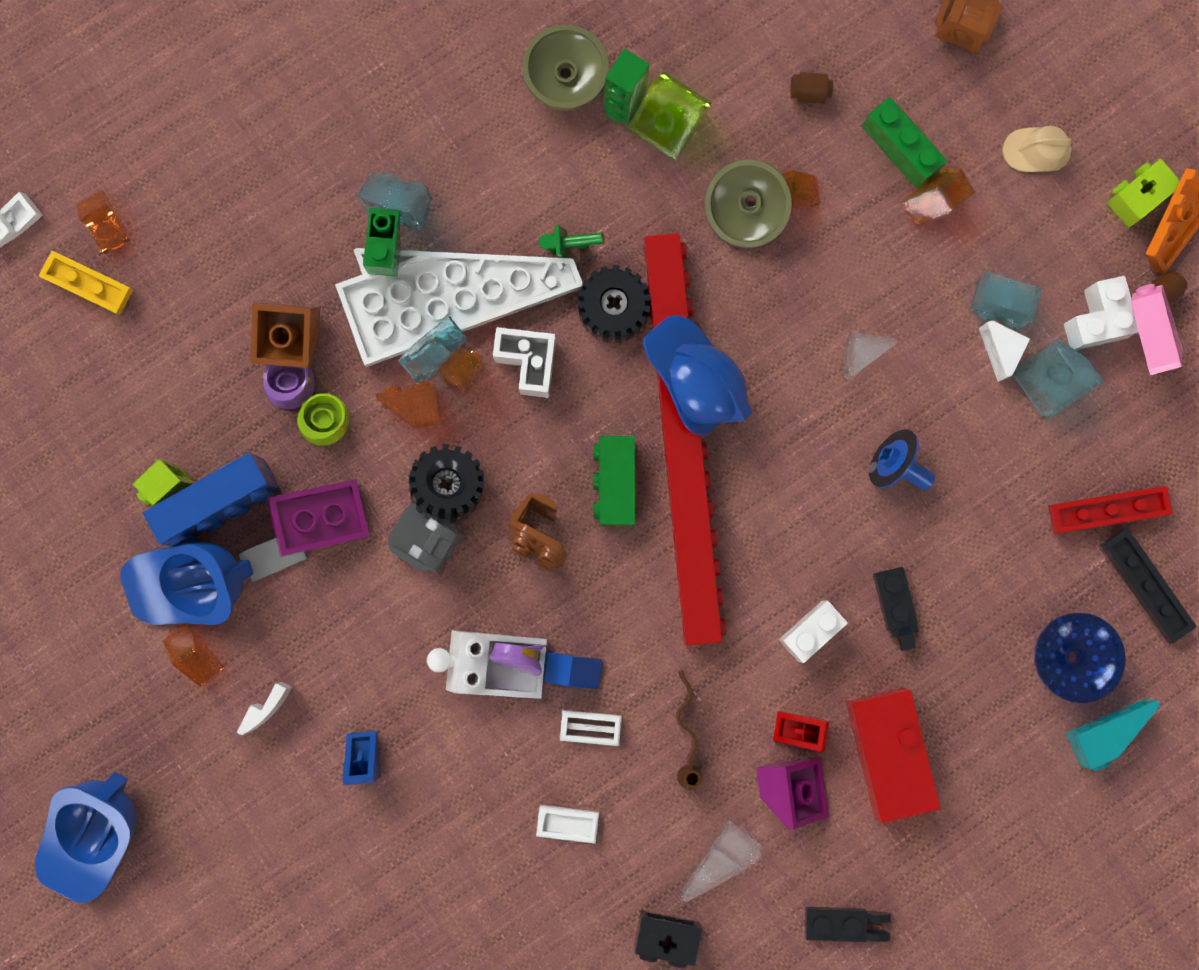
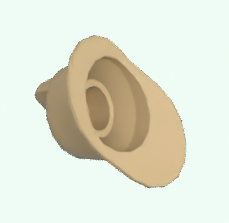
M1056 126L1022 128L1008 135L1004 141L1002 152L1004 160L1017 171H1057L1063 168L1070 159L1071 139L1068 138L1062 129Z

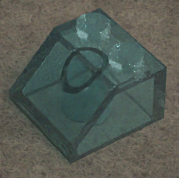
M382 172V175L372 173L357 195L366 213L369 214L370 207L399 210L400 224L422 230L432 198L426 185L414 180H410L409 183L398 180L397 176L387 172Z
M1060 339L1018 366L1013 373V376L1043 419L1057 414L1104 382L1087 357Z

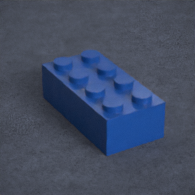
M248 452L142 512L158 543L173 547L197 542L196 537L202 533L210 534L223 527V521L230 517L233 519L242 517L249 512L248 507L257 502L259 505L266 503L267 498L275 496L274 493L280 490V487L265 460Z

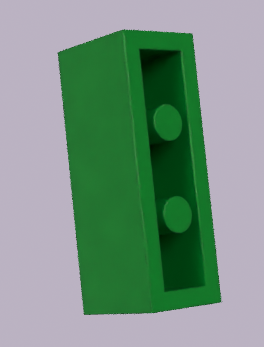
M625 48L605 77L604 112L612 121L616 123L623 122L629 125L646 99L650 63Z
M891 97L887 98L869 113L862 125L865 132L917 190L934 177L948 161Z
M599 436V443H593V461H599V473H593V490H599V502H593V519H599V526H635V436Z

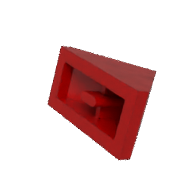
M777 711L773 741L825 752L830 722L822 718Z

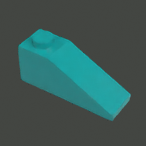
M1142 699L1067 732V738L1080 766L1092 769L1093 771L1109 767L1110 761L1119 758L1160 707L1158 700Z

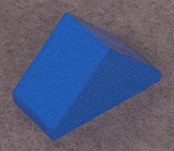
M546 652L543 682L567 687L598 689L602 659Z
M377 731L347 734L343 785L375 782L381 777Z

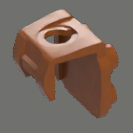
M943 0L935 20L937 31L934 37L978 54L981 46L986 44L992 35L1001 13L1002 5L998 0Z
M530 493L511 516L507 535L513 540V552L523 558H527L529 554H535L540 559L538 565L549 572H553L554 569H558L565 564L567 554L562 550L564 546L534 528L522 524L530 509L554 522L556 519L554 513L557 512L558 507L549 497Z

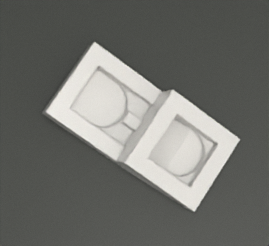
M18 192L0 210V247L19 236L43 216L26 193Z
M284 682L275 683L264 706L257 703L249 707L237 733L240 735L250 733L266 722L279 709L293 687Z

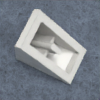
M993 320L982 325L979 330L997 381L1000 382L1013 375L1030 339Z

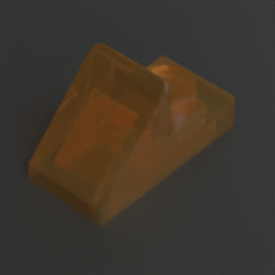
M103 190L77 203L78 218L89 228L101 252L107 254L130 241Z

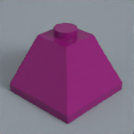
M821 757L775 762L756 768L760 798L788 829H796L829 817Z

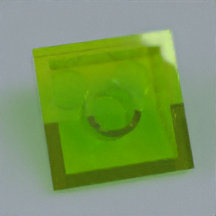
M663 72L651 82L628 130L673 160H676L700 126L712 103L666 72Z

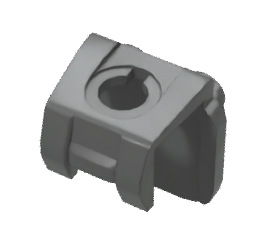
M415 503L410 504L388 538L389 549L393 554L419 570L425 572L433 571L441 576L446 568L445 565L466 535L457 530L455 523L450 524L449 519H444L443 524L437 521L438 518L435 517L428 520L425 518V512L422 511L419 514Z

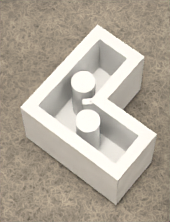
M1120 276L1098 281L1086 288L1084 293L1090 313L1076 316L1064 323L1071 351L1127 339L1139 333L1126 277Z
M496 327L493 349L495 363L521 366L520 395L549 398L556 346L555 334Z

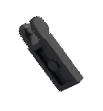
M806 906L805 939L887 942L890 941V933L884 930H867V921L886 923L890 921L891 914L880 911H866L865 908Z

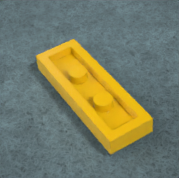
M51 251L39 274V277L118 315H121L133 292V289L54 251Z

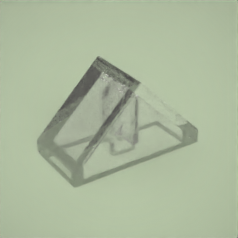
M853 332L847 338L843 370L845 382L849 381L898 343L895 338Z

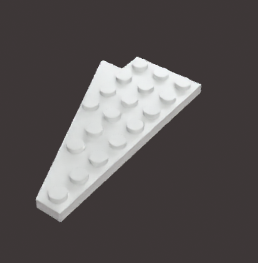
M365 248L354 249L362 275L335 284L365 367L582 289V280L572 258L401 250L398 277L367 273L363 267Z

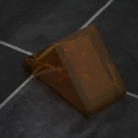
M795 170L782 173L791 190L792 208L818 206L820 204L816 176Z
M184 623L163 640L172 665L198 686L205 684L224 668L189 623Z

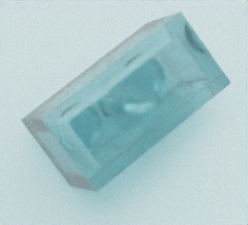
M986 271L978 278L969 311L977 313L979 318L985 320H994L995 318L1005 321L1004 324L1008 327L1020 329L1034 321L1043 288Z

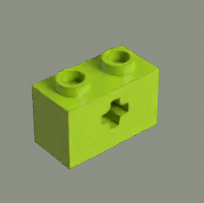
M1161 158L1153 165H1150L1147 161L1133 173L1136 178L1131 183L1125 179L1112 190L1115 196L1106 202L1128 228L1140 221L1173 194L1180 182L1178 177Z
M162 459L156 461L133 483L139 491L136 494L137 497L148 507L151 505L155 506L194 484L178 465Z

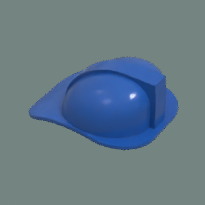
M669 316L644 337L643 346L645 353L663 379L679 416L689 431L696 435H707L720 423L743 421L752 413L746 399V381L740 368L727 354L715 348L694 322L683 316Z
M191 542L135 555L122 567L120 579L131 612L137 619L155 625L177 623L219 625L231 616L233 605L239 599L242 591V581L254 573L250 560L236 561L228 550L213 543Z
M114 772L105 782L100 780L86 781L76 786L61 788L54 794L50 802L44 834L35 859L36 876L41 884L77 903L89 902L106 889L128 848L136 825L134 804L124 792L128 778Z

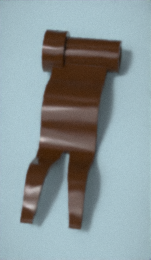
M681 670L678 672L679 677L685 684L688 693L686 700L676 711L675 719L677 724L689 733L692 739V746L687 756V765L679 769L677 780L683 788L692 790L701 784L702 775L699 769L692 765V758L697 749V738L682 723L680 718L682 710L690 702L693 695L692 687L687 681L684 671ZM690 773H694V782L687 783V776Z

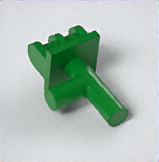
M559 225L554 226L555 233L544 234L539 238L541 248L551 253H556L561 258H569L568 248L570 247L586 250L589 245L604 244L603 232L567 236V230Z

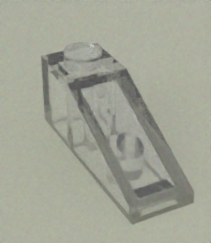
M729 819L679 891L680 900L686 903L744 872L749 865L753 867L762 855L760 849L763 845L758 839Z

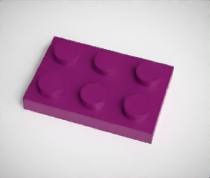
M356 479L267 498L280 557L370 537Z

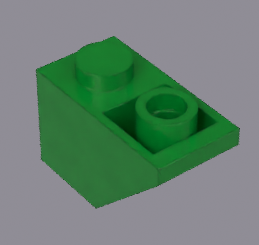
M370 207L363 267L371 275L398 277L401 251L400 211Z

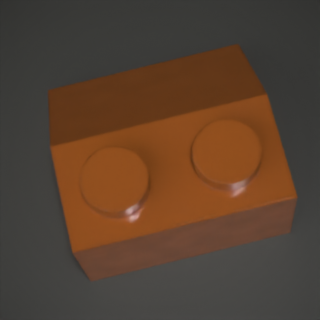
M266 302L252 304L251 363L310 368L320 336L321 307Z

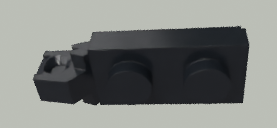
M898 567L873 573L887 631L890 632L891 638L898 637L901 651L916 648L913 633L918 632V622L904 568Z

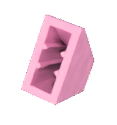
M1148 284L1136 289V293L1132 294L1131 304L1150 375L1182 367L1183 347L1163 285L1155 287L1154 284Z

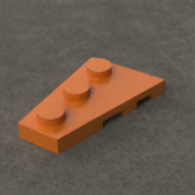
M1185 169L1145 253L1154 272L1165 274L1199 228V174L1197 170Z

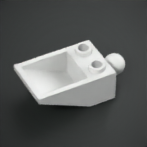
M452 630L450 652L448 653L442 648H436L427 656V665L432 671L443 672L448 669L446 690L450 692L541 699L546 647L539 651L538 662L542 670L539 676H533L491 662L489 656L493 652L495 643L517 646L546 645L547 639ZM474 643V645H473L474 652H473V654H472L471 651H470V647H471V645ZM469 675H470V679H471L470 684H468V682H467V677H468Z

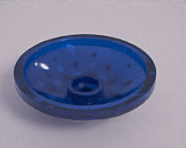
M1068 613L1052 620L1042 630L1035 645L1034 662L1040 680L1054 695L1070 702L1090 703L1104 698L1117 687L1125 670L1126 654L1120 636L1108 622L1088 613ZM1072 651L1076 654L1074 662L1069 660V654Z

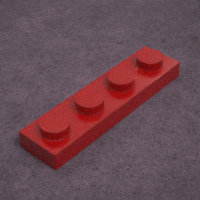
M1167 486L1048 505L1054 534L1173 514Z

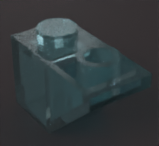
M449 316L416 341L398 361L418 383L437 374L468 338Z

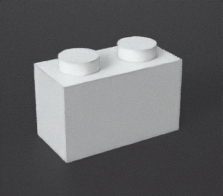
M821 601L786 632L779 641L798 662L805 663L848 622L829 601Z

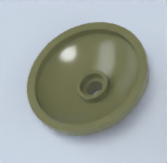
M557 25L543 30L529 43L523 57V77L528 90L542 104L558 110H574L591 103L604 89L605 77L609 72L608 56L600 40L588 30L574 25ZM568 72L571 76L565 79L561 77V74Z
M741 159L726 165L713 177L706 192L705 211L711 227L723 240L739 247H758L775 239L787 225L792 211V194L787 180L774 166L757 159ZM748 196H754L756 198L755 205H749L747 203Z

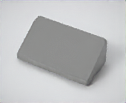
M276 538L238 554L240 561L250 560L254 573L250 576L252 582L308 559L306 552L280 557Z

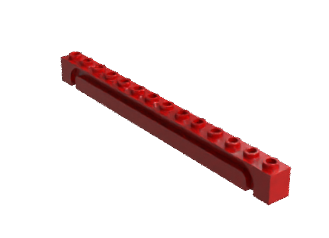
M679 233L645 236L643 245L647 269L648 294L651 296L650 313L652 329L669 316L677 315L688 319V316H693L692 300L691 298L686 299L685 288L690 287L689 271L683 270L682 260L687 259L686 243L680 242ZM657 372L684 645L722 642V636L726 635V623L724 617H719L718 606H723V594L721 588H716L715 576H720V566L718 558L713 559L712 547H717V537L715 529L710 530L709 518L714 517L712 500H707L706 489L711 488L709 471H704L703 460L708 459L706 442H701V435L692 433L683 424L670 392Z

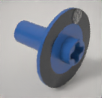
M910 430L897 431L879 446L869 466V479L873 485L878 488H887L896 484L902 478L923 491L928 490L933 485L935 474L915 461L919 449V441L914 432Z

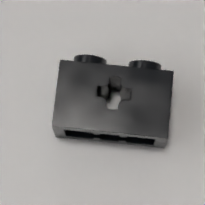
M641 910L634 952L639 955L640 959L648 962H657V959L669 961L670 965L678 968H687V965L695 966L702 931L700 922ZM666 935H670L672 941L668 943V946H663L662 940L666 939Z

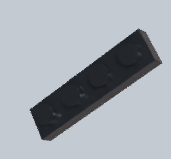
M1128 528L1121 530L1100 545L1168 643L1176 642L1197 627Z

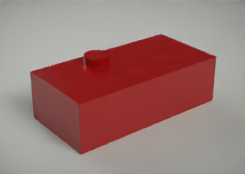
M902 687L845 701L874 818L881 823H886L940 810L911 689Z

